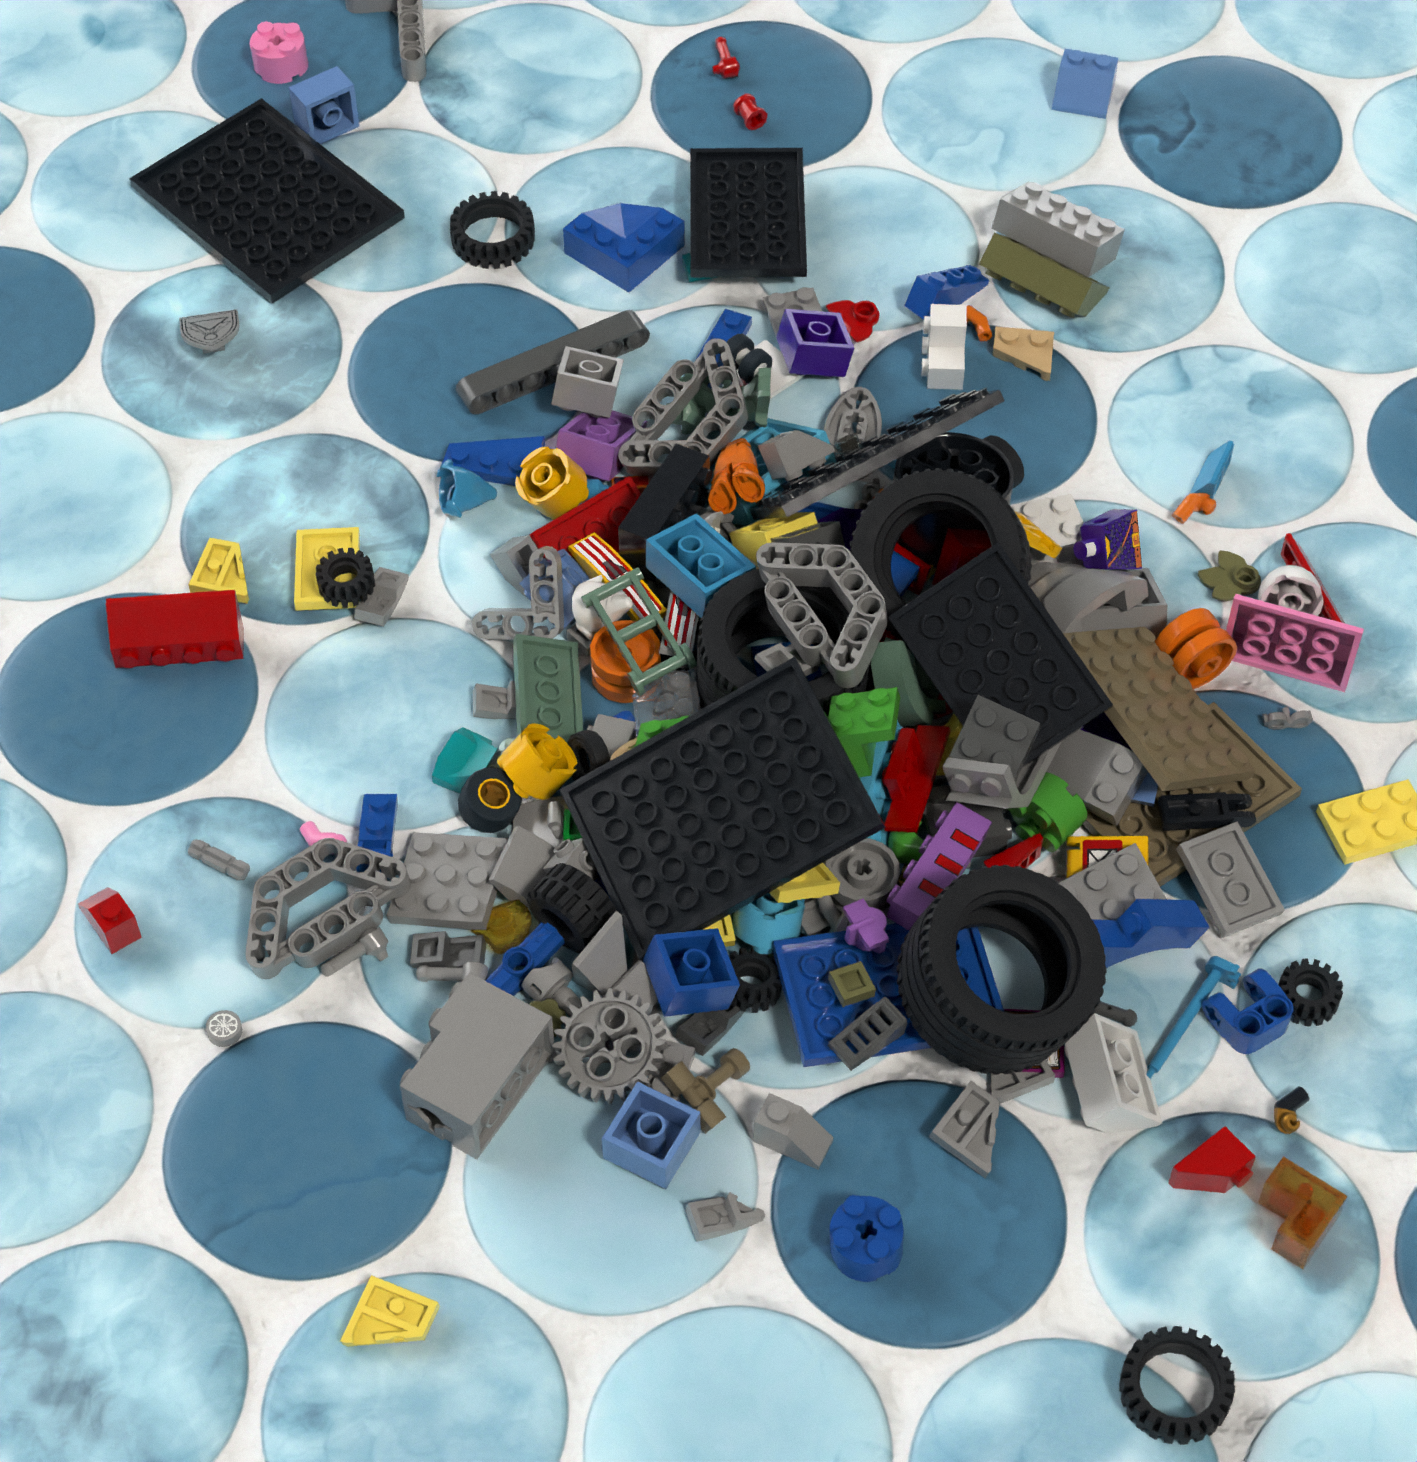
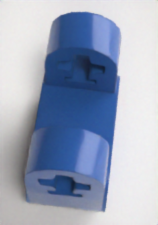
M1258 968L1243 978L1246 992L1255 1003L1239 1012L1221 992L1215 993L1202 1002L1203 1012L1209 1022L1235 1051L1242 1054L1254 1053L1284 1035L1294 1010L1291 1000L1271 975L1262 968ZM1270 1014H1276L1281 1018L1273 1017ZM1242 1030L1251 1031L1253 1034L1244 1033Z

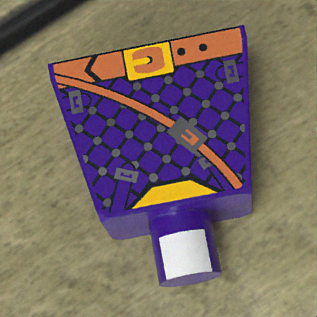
M1112 509L1081 525V541H1077L1074 544L1073 551L1079 560H1083L1085 568L1108 570L1142 569L1137 509Z

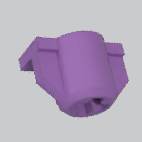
M864 898L844 906L842 911L851 923L846 928L844 938L846 943L856 946L863 951L884 952L886 943L889 942V937L885 932L887 924L885 914L877 908L869 907Z

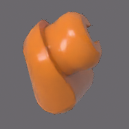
M967 305V324L971 322L974 325L980 341L990 340L992 338V331L987 317L973 306Z
M1191 493L1185 497L1172 516L1175 520L1184 524L1193 512L1203 511L1204 514H1211L1216 508V501L1210 498V495L1207 493Z

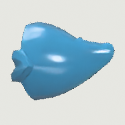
M447 459L437 472V477H441L439 503L444 514L461 518L463 512L480 506L489 500H495L497 497L496 488L471 470L453 466L451 459Z

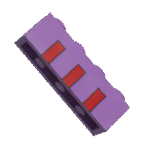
M958 802L955 803L950 813L944 810L934 827L938 829L934 837L928 834L919 849V853L922 854L919 861L917 862L912 859L902 876L906 881L902 887L896 884L889 894L886 902L890 904V908L886 917L910 931L911 926L941 891L949 886L954 879H958L963 874L983 843L992 822Z

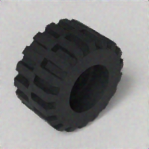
M564 863L556 864L527 894V903L539 924L541 922L549 923L556 928L564 938L563 946L577 953L583 951L609 918L617 911L606 892L591 877L579 869Z

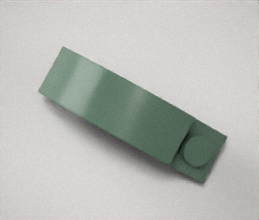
M905 641L879 642L871 659L875 689L898 688L900 705L897 720L900 726L932 724L934 714L946 713L945 700L929 698L924 694L917 678L915 657Z

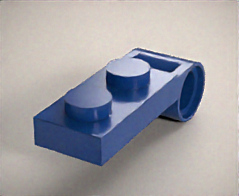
M364 794L358 836L359 847L393 857L398 807L397 794ZM364 863L358 865L356 867V872L361 873L366 871L369 867V864Z

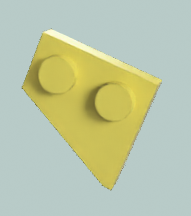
M209 538L189 582L191 593L235 590L238 602L248 604L249 596L239 543Z
M371 1275L340 1342L347 1347L425 1340L440 1305L437 1301Z

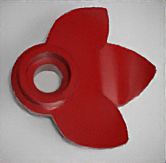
M841 300L826 305L828 312L841 313L848 333L854 342L863 341L871 336L872 326L876 325L879 321V310L870 301L854 303L850 300Z

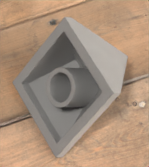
M615 911L572 963L574 982L592 992L597 990L601 996H604L608 988H612L627 972L622 914L618 911Z

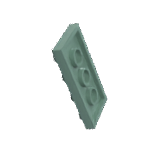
M516 634L513 640L517 736L529 724L537 723L548 727L550 730L547 734L554 739L559 735L567 742L571 735L583 731L578 642Z

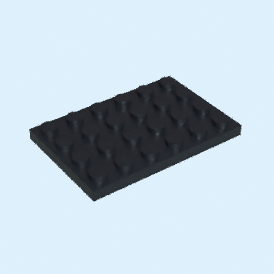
M690 148L691 278L807 277L803 148Z
M999 542L888 617L962 726L978 695L1040 723L1041 729L1023 767L1113 707L1110 699Z

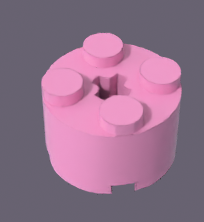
M262 22L257 26V30L250 38V49L255 72L261 75L262 79L266 82L274 84L291 82L292 77L298 74L301 77L307 71L308 58L300 26L296 23L272 24L271 22Z

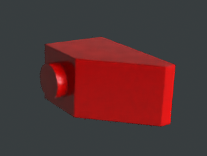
M107 887L78 903L79 908L111 954L142 938L135 915L119 892Z
M1224 1126L1173 1166L1168 1183L1175 1189L1226 1193L1234 1185L1238 1188L1242 1187L1252 1177L1253 1172L1251 1169L1256 1156Z

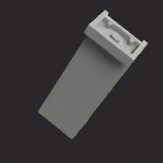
M1061 742L1023 767L1016 782L1009 765L948 757L943 765V770L951 789L946 800L1000 808L1028 807Z

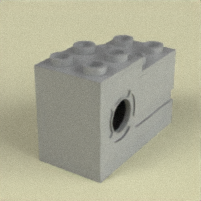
M469 972L462 982H457L452 987L449 999L444 1006L437 1008L431 1015L429 1028L432 1041H429L424 1046L420 1060L414 1068L407 1069L400 1080V1089L407 1121L441 1140L446 1139L450 1141L455 1148L478 1159L553 1056L555 1050L552 1047L554 1043L552 1016Z

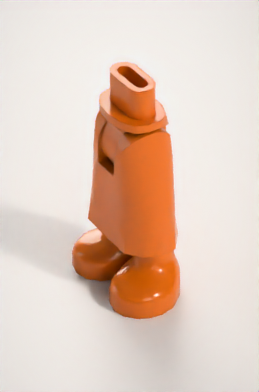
M739 438L728 443L718 456L711 480L712 486L708 495L709 505L715 512L731 513L737 505L736 492L744 501L750 503L758 502L765 494L764 480L759 475L752 447L745 438Z

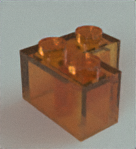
M1284 1156L1264 1183L1258 1203L1285 1219L1277 1231L1271 1250L1304 1269L1340 1216L1347 1195Z

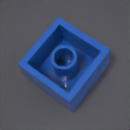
M718 928L654 935L643 958L664 1017L726 1010L729 1008L740 986Z

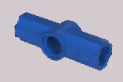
M541 922L519 946L512 947L505 952L502 964L485 981L515 996L520 990H523L521 985L532 969L543 967L564 945V938L552 925ZM518 966L525 967L523 970H513L515 967Z

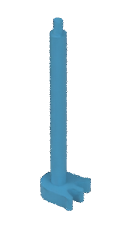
M1218 956L1210 957L1205 965V970L1209 975L1147 1066L1148 1071L1146 1075L1150 1079L1154 1073L1159 1072L1201 1009L1202 1002L1209 997L1217 983L1221 982L1232 989L1236 987L1241 973L1237 972L1240 968L1239 965Z

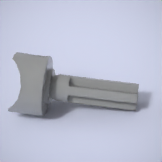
M554 957L549 966L532 969L521 985L523 990L534 1001L543 1002L547 998L556 1000L558 1006L570 1018L573 1016L569 1008L570 1005L578 1009L582 1007L581 1000L567 987L573 977V972L557 957ZM588 1033L587 1035L594 1040V1034Z

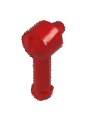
M718 37L715 40V45L721 60L717 65L712 66L713 74H720L724 79L738 77L740 70L739 62L735 56L731 57L726 38Z

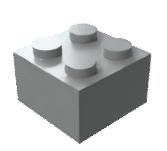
M565 346L557 373L551 405L558 406L566 411L576 410L589 413L590 416L596 418H610L624 359Z

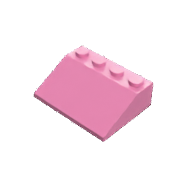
M1235 594L1226 631L1235 640L1237 645L1236 655L1232 661L1345 692L1364 629Z

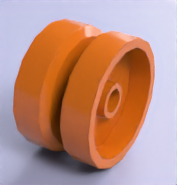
M1204 608L1192 609L1181 614L1170 622L1155 640L1158 648L1173 659L1174 664L1172 666L1178 674L1187 678L1193 689L1199 688L1219 676L1229 666L1237 651L1235 640L1226 630L1220 628L1218 620L1209 610Z
M622 620L612 623L616 630L619 631L636 621ZM603 626L594 634L590 644L592 683L598 693L611 701L634 703L649 697L658 688L661 678L644 686L646 693L638 696L627 675L631 669L606 627ZM649 629L624 642L642 673L661 663V654L659 653L660 640L654 630Z

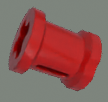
M744 94L734 102V112L736 115L742 116L744 124L749 130L759 129L765 124L768 114L763 108L758 107L752 94Z

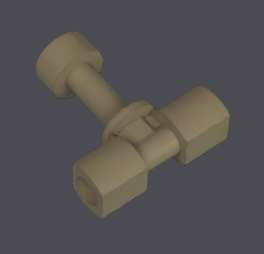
M732 1048L720 1058L721 1067L707 1078L703 1076L694 1077L682 1061L661 1077L675 1097L682 1094L693 1109L701 1112V1129L705 1134L726 1118L725 1114L713 1101L716 1098L715 1089L731 1077L738 1080L750 1070L748 1059L738 1049Z

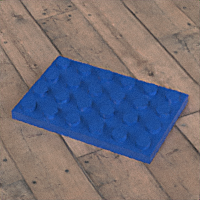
M897 923L887 924L885 932L889 937V942L886 943L885 951L882 953L863 951L856 946L848 945L844 939L846 930L773 941L772 950L803 1068L842 1062L828 1047V1043L884 997L907 1019L905 1033L872 1057L931 1048L912 1026V1022L907 1017L902 1006V998L898 992L897 966L899 963L897 960L901 954V945L909 930ZM978 927L959 931L956 941V957L964 980L981 1000L998 1010L1004 1011ZM862 961L876 988L875 996L842 1007L828 980L829 972ZM873 1025L869 1026L877 1035L881 1034ZM861 1033L857 1034L866 1045L869 1044ZM850 1041L845 1043L855 1055L859 1052Z

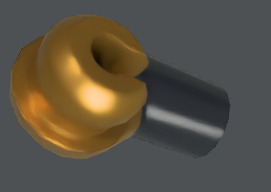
M1298 1086L1274 1105L1275 1126L1284 1134L1293 1133L1300 1126V1121H1297L1296 1110L1309 1101V1095L1304 1088Z

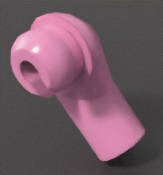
M308 821L300 827V832L309 846L324 838H334L347 842L342 834L334 832L321 833L313 821Z

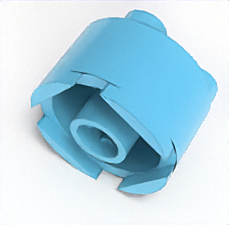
M767 893L734 912L732 919L734 934L742 941L752 945L755 952L770 954L773 952V941L799 937L805 909V899L795 900L790 903H777L771 894Z

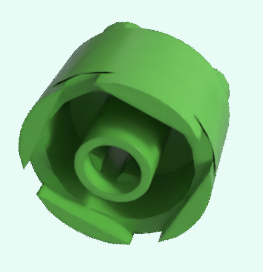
M1046 772L1028 807L1008 808L1018 825L1015 828L1017 835L1022 840H1026L1040 833L1043 837L1042 847L1051 853H1054L1067 840V837L1072 836L1087 819V810L1084 802L1077 793L1072 797L1065 789L1069 784L1060 777Z

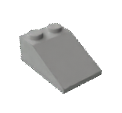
M1078 730L1061 742L1046 771L1068 783L1069 785L1065 789L1072 797L1077 793L1084 802L1088 812L1115 826L1118 825L1148 773L1132 750L1083 730Z

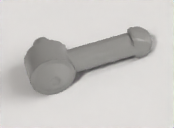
M380 927L369 928L362 933L356 944L321 965V972L329 977L364 954L375 956L379 961H382L388 957L386 951L388 939Z
M479 962L464 963L462 968L421 965L416 970V977L422 982H428L429 980L462 982L470 972L486 980L488 967Z

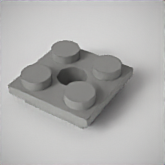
M803 287L798 291L782 294L773 293L770 296L763 297V304L776 336L785 309L822 311L813 288Z

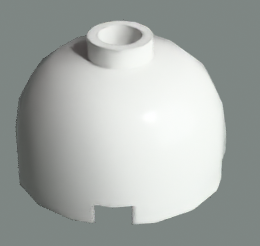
M1286 565L1274 569L1261 582L1258 592V600L1316 616L1321 613L1324 603L1318 580L1310 571L1300 566Z

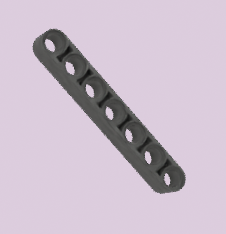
M623 311L467 375L456 385V392L471 413L481 414L556 383L565 346L616 358L642 347L648 341L650 332L634 311Z

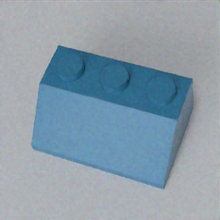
M697 513L646 539V568L701 618L707 603L713 599V595L721 587L725 586L735 577L756 569V566Z

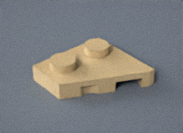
M995 326L993 356L1003 361L1011 362L1015 367L1024 371L1029 367L1041 373V379L1050 381L1054 332Z

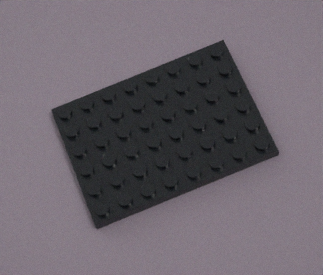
M262 98L129 178L133 189L271 303L282 298L405 218L404 209Z
M795 657L560 789L616 910L622 914L623 926L636 954L643 963V958L654 935L703 930L886 828Z

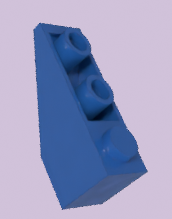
M972 265L918 275L904 306L924 320V316H930L931 304L961 305L985 288L990 280L984 277L977 267Z

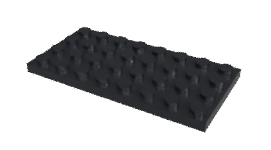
M987 388L947 396L939 401L940 406L931 409L928 407L913 415L914 421L910 420L905 423L902 421L887 429L888 435L883 434L879 437L875 435L861 442V449L857 448L853 451L849 449L835 456V463L831 462L826 465L823 463L808 471L809 477L796 478L781 485L783 491L764 494L763 498L756 502L757 505L750 508L754 520L789 517L1005 400L1000 390L988 391Z

